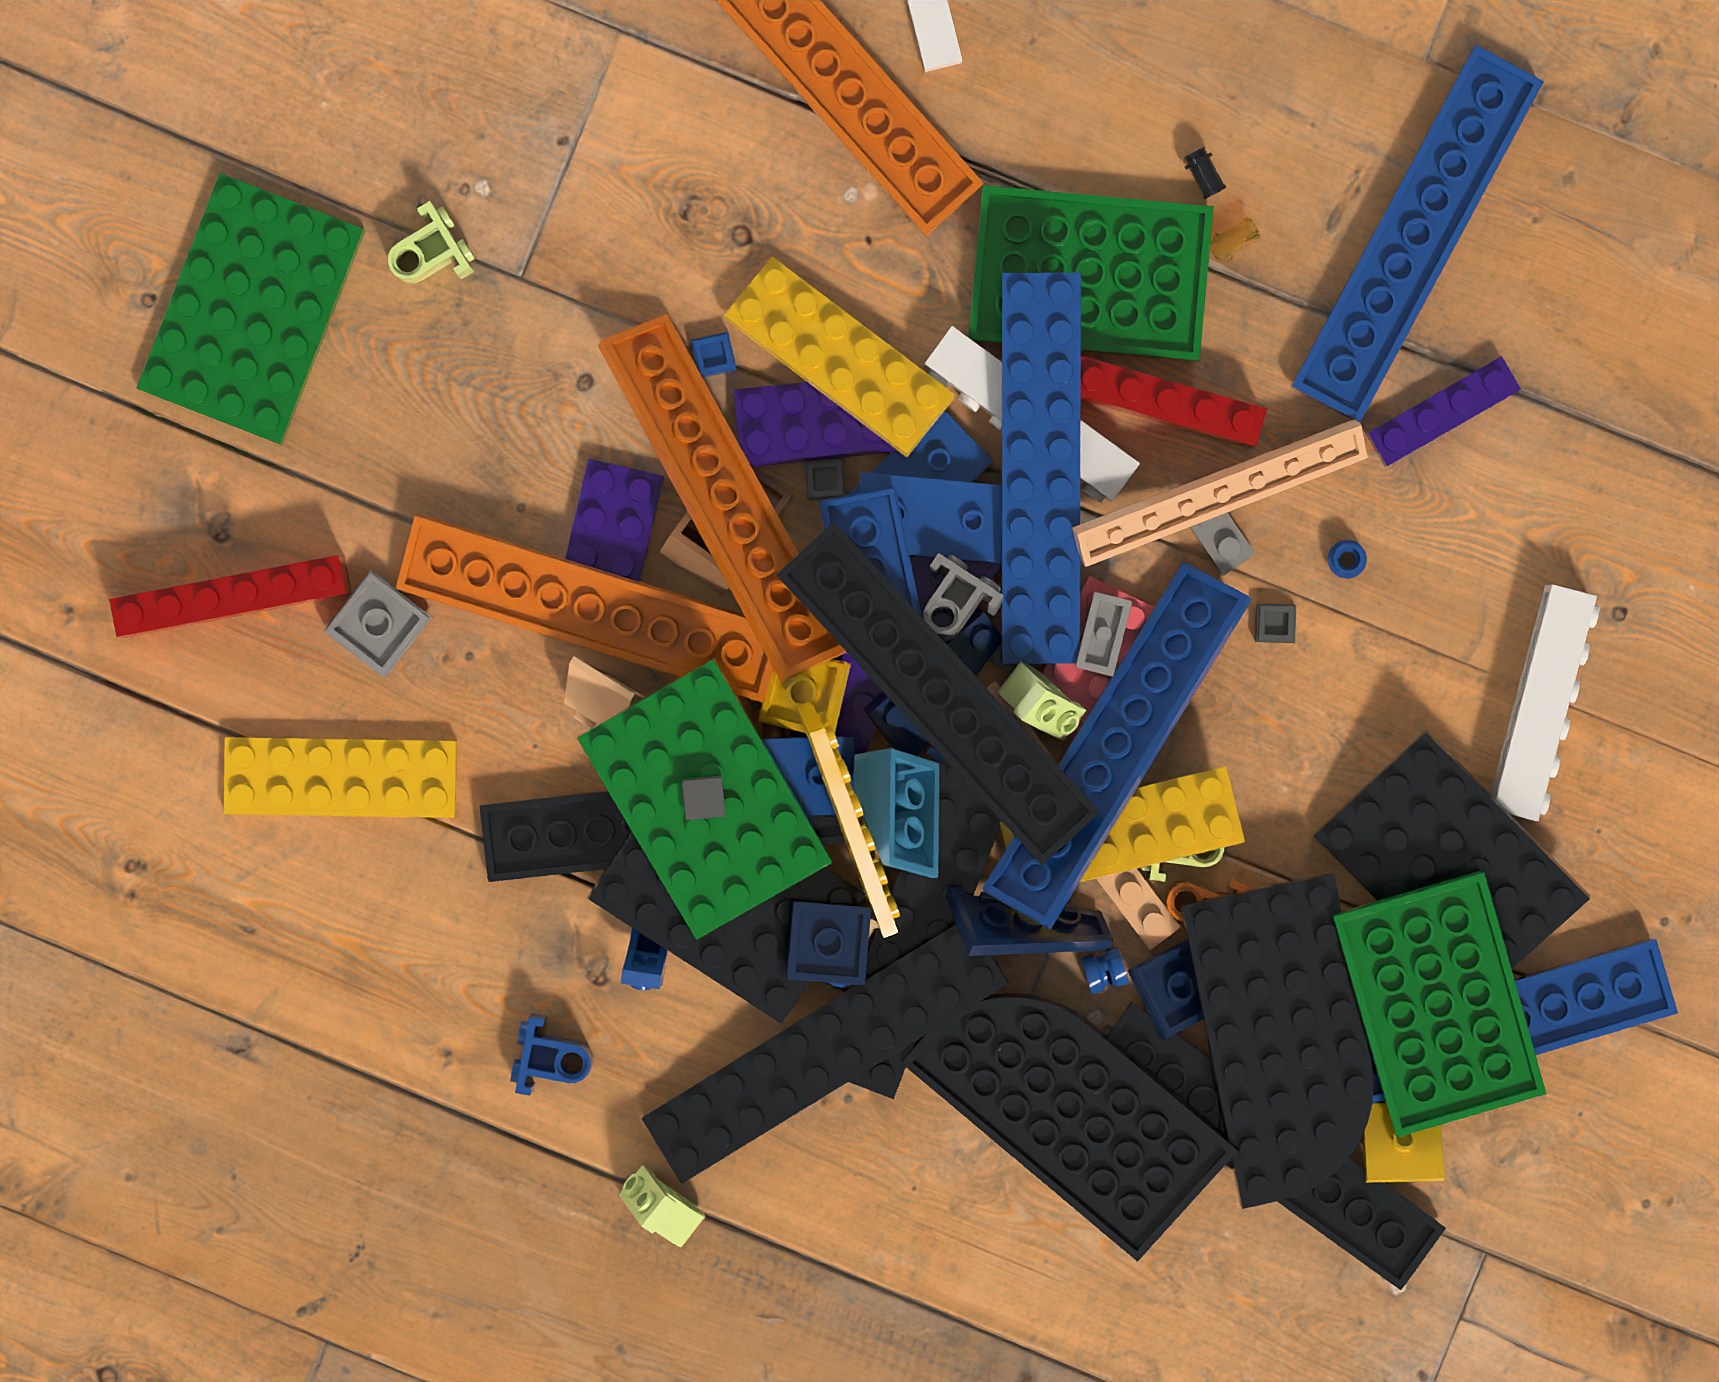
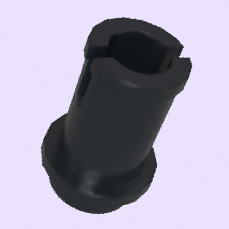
M1205 147L1184 157L1187 163L1184 167L1186 170L1190 169L1204 195V199H1207L1227 187L1223 184L1210 159L1213 156L1212 152L1207 153Z

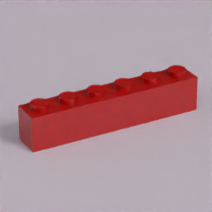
M1081 356V401L1250 449L1257 446L1267 408Z
M335 555L112 598L109 601L116 637L128 638L350 595L352 591L345 556Z

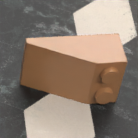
M752 467L779 516L793 494L755 467ZM687 511L659 552L723 596L729 586Z

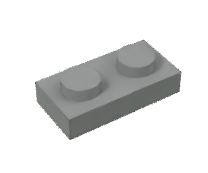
M1228 513L1189 527L1223 576L1256 554Z
M1093 592L1075 664L1076 668L1114 676L1132 601Z

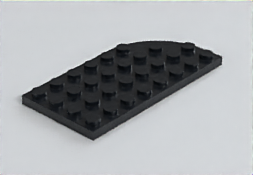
M1333 873L1180 904L1225 1132L1229 1141L1238 1147V1152L1231 1158L1242 1209L1293 1198L1323 1183L1354 1152L1369 1120L1373 1101L1372 1063L1365 1028L1339 942L1337 929L1332 918V914L1341 912L1335 875Z
M1021 993L989 995L924 1035L901 1062L1137 1262L1238 1152V1147L1229 1141L1226 1135L1089 1020L1073 1009L1044 997Z

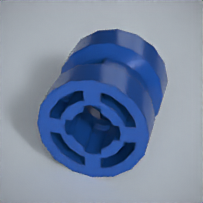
M1118 947L1111 948L1104 955L1098 957L1092 954L1081 957L1091 994L1103 992L1104 988L1109 985L1120 987L1129 984Z

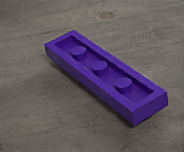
M1501 356L1366 435L1383 465L1387 467L1520 391L1521 388Z

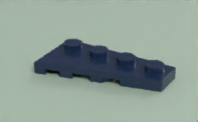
M977 608L954 639L945 643L977 676L1001 644L1002 636L985 612ZM884 692L879 694L863 709L893 749L918 756L927 744L928 740Z
M950 886L945 896L968 956L1108 951L1114 941L1102 912L1098 910L1065 905L1050 930L982 891L979 896L964 894L963 888Z

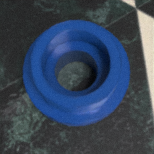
M1343 540L1332 546L1328 553L1327 561L1330 570L1336 576L1349 579L1358 576L1364 570L1367 556L1359 543L1352 540ZM1344 552H1349L1353 556V563L1349 567H1345L1340 563V556Z

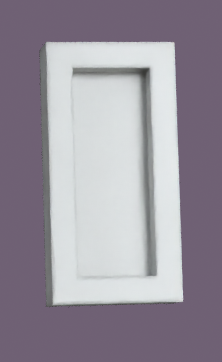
M907 0L924 71L928 72L962 63L963 60L948 0Z

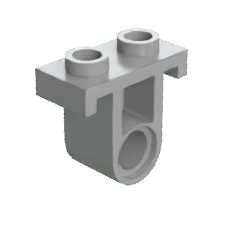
M938 553L930 565L929 574L936 578L941 572L946 577L927 603L923 619L944 642H947L959 634L981 600L988 603L987 612L994 616L1002 605L1004 595L999 593L1001 588L989 578L981 576L978 579L967 572L968 566L957 557L949 555L946 558ZM945 611L952 616L953 623L947 627H938L933 623L932 616L937 612Z

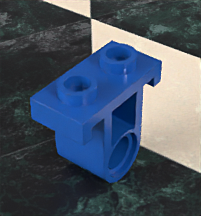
M532 1013L529 1016L528 1022H521L517 1044L524 1046L521 1060L514 1059L510 1082L517 1083L515 1093L530 1096L534 1092L535 1084L528 1083L529 1076L565 1083H577L583 1080L589 1074L594 1064L591 1049L579 1041L538 1034V1026L543 1027L547 1023L548 1016ZM569 1052L579 1054L583 1060V1068L577 1072L569 1071L563 1064L564 1055Z

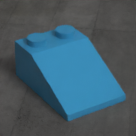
M892 748L854 755V794L856 793L864 814L863 817L883 865L930 878L938 877L939 763Z

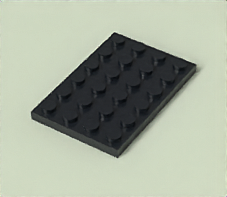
M1427 729L1314 834V837L1377 901L1482 870L1485 873L1511 969L1590 900V895Z
M630 830L587 896V899L782 1024L809 983V981L787 980L786 978L793 901L859 905L865 893L824 867L696 940L632 830Z

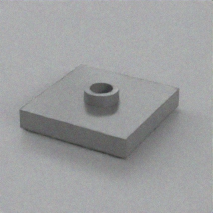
M370 570L323 631L383 678H386L433 617L373 570Z

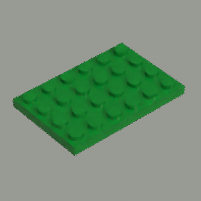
M219 173L136 389L283 445L365 230Z
M983 185L968 338L976 342L1002 344V273H1081V351L1200 361L1214 206Z
M715 658L577 737L696 940L832 863L831 856ZM722 775L726 816L686 820L682 779Z
M1482 870L1332 914L1389 1117L1397 1138L1547 1094L1485 873Z

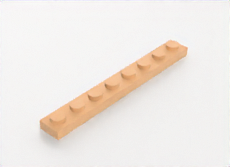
M1355 419L1075 526L1072 530L1080 561L1085 567L1367 459L1362 426Z
M994 681L986 688L1058 765L1028 723L1022 721L1013 713L1015 709L998 693V690L1001 688L998 683ZM1137 869L1097 878V881L1149 950L1181 928Z

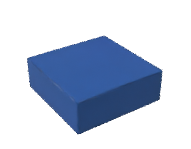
M729 332L691 340L696 366L702 378L737 370Z

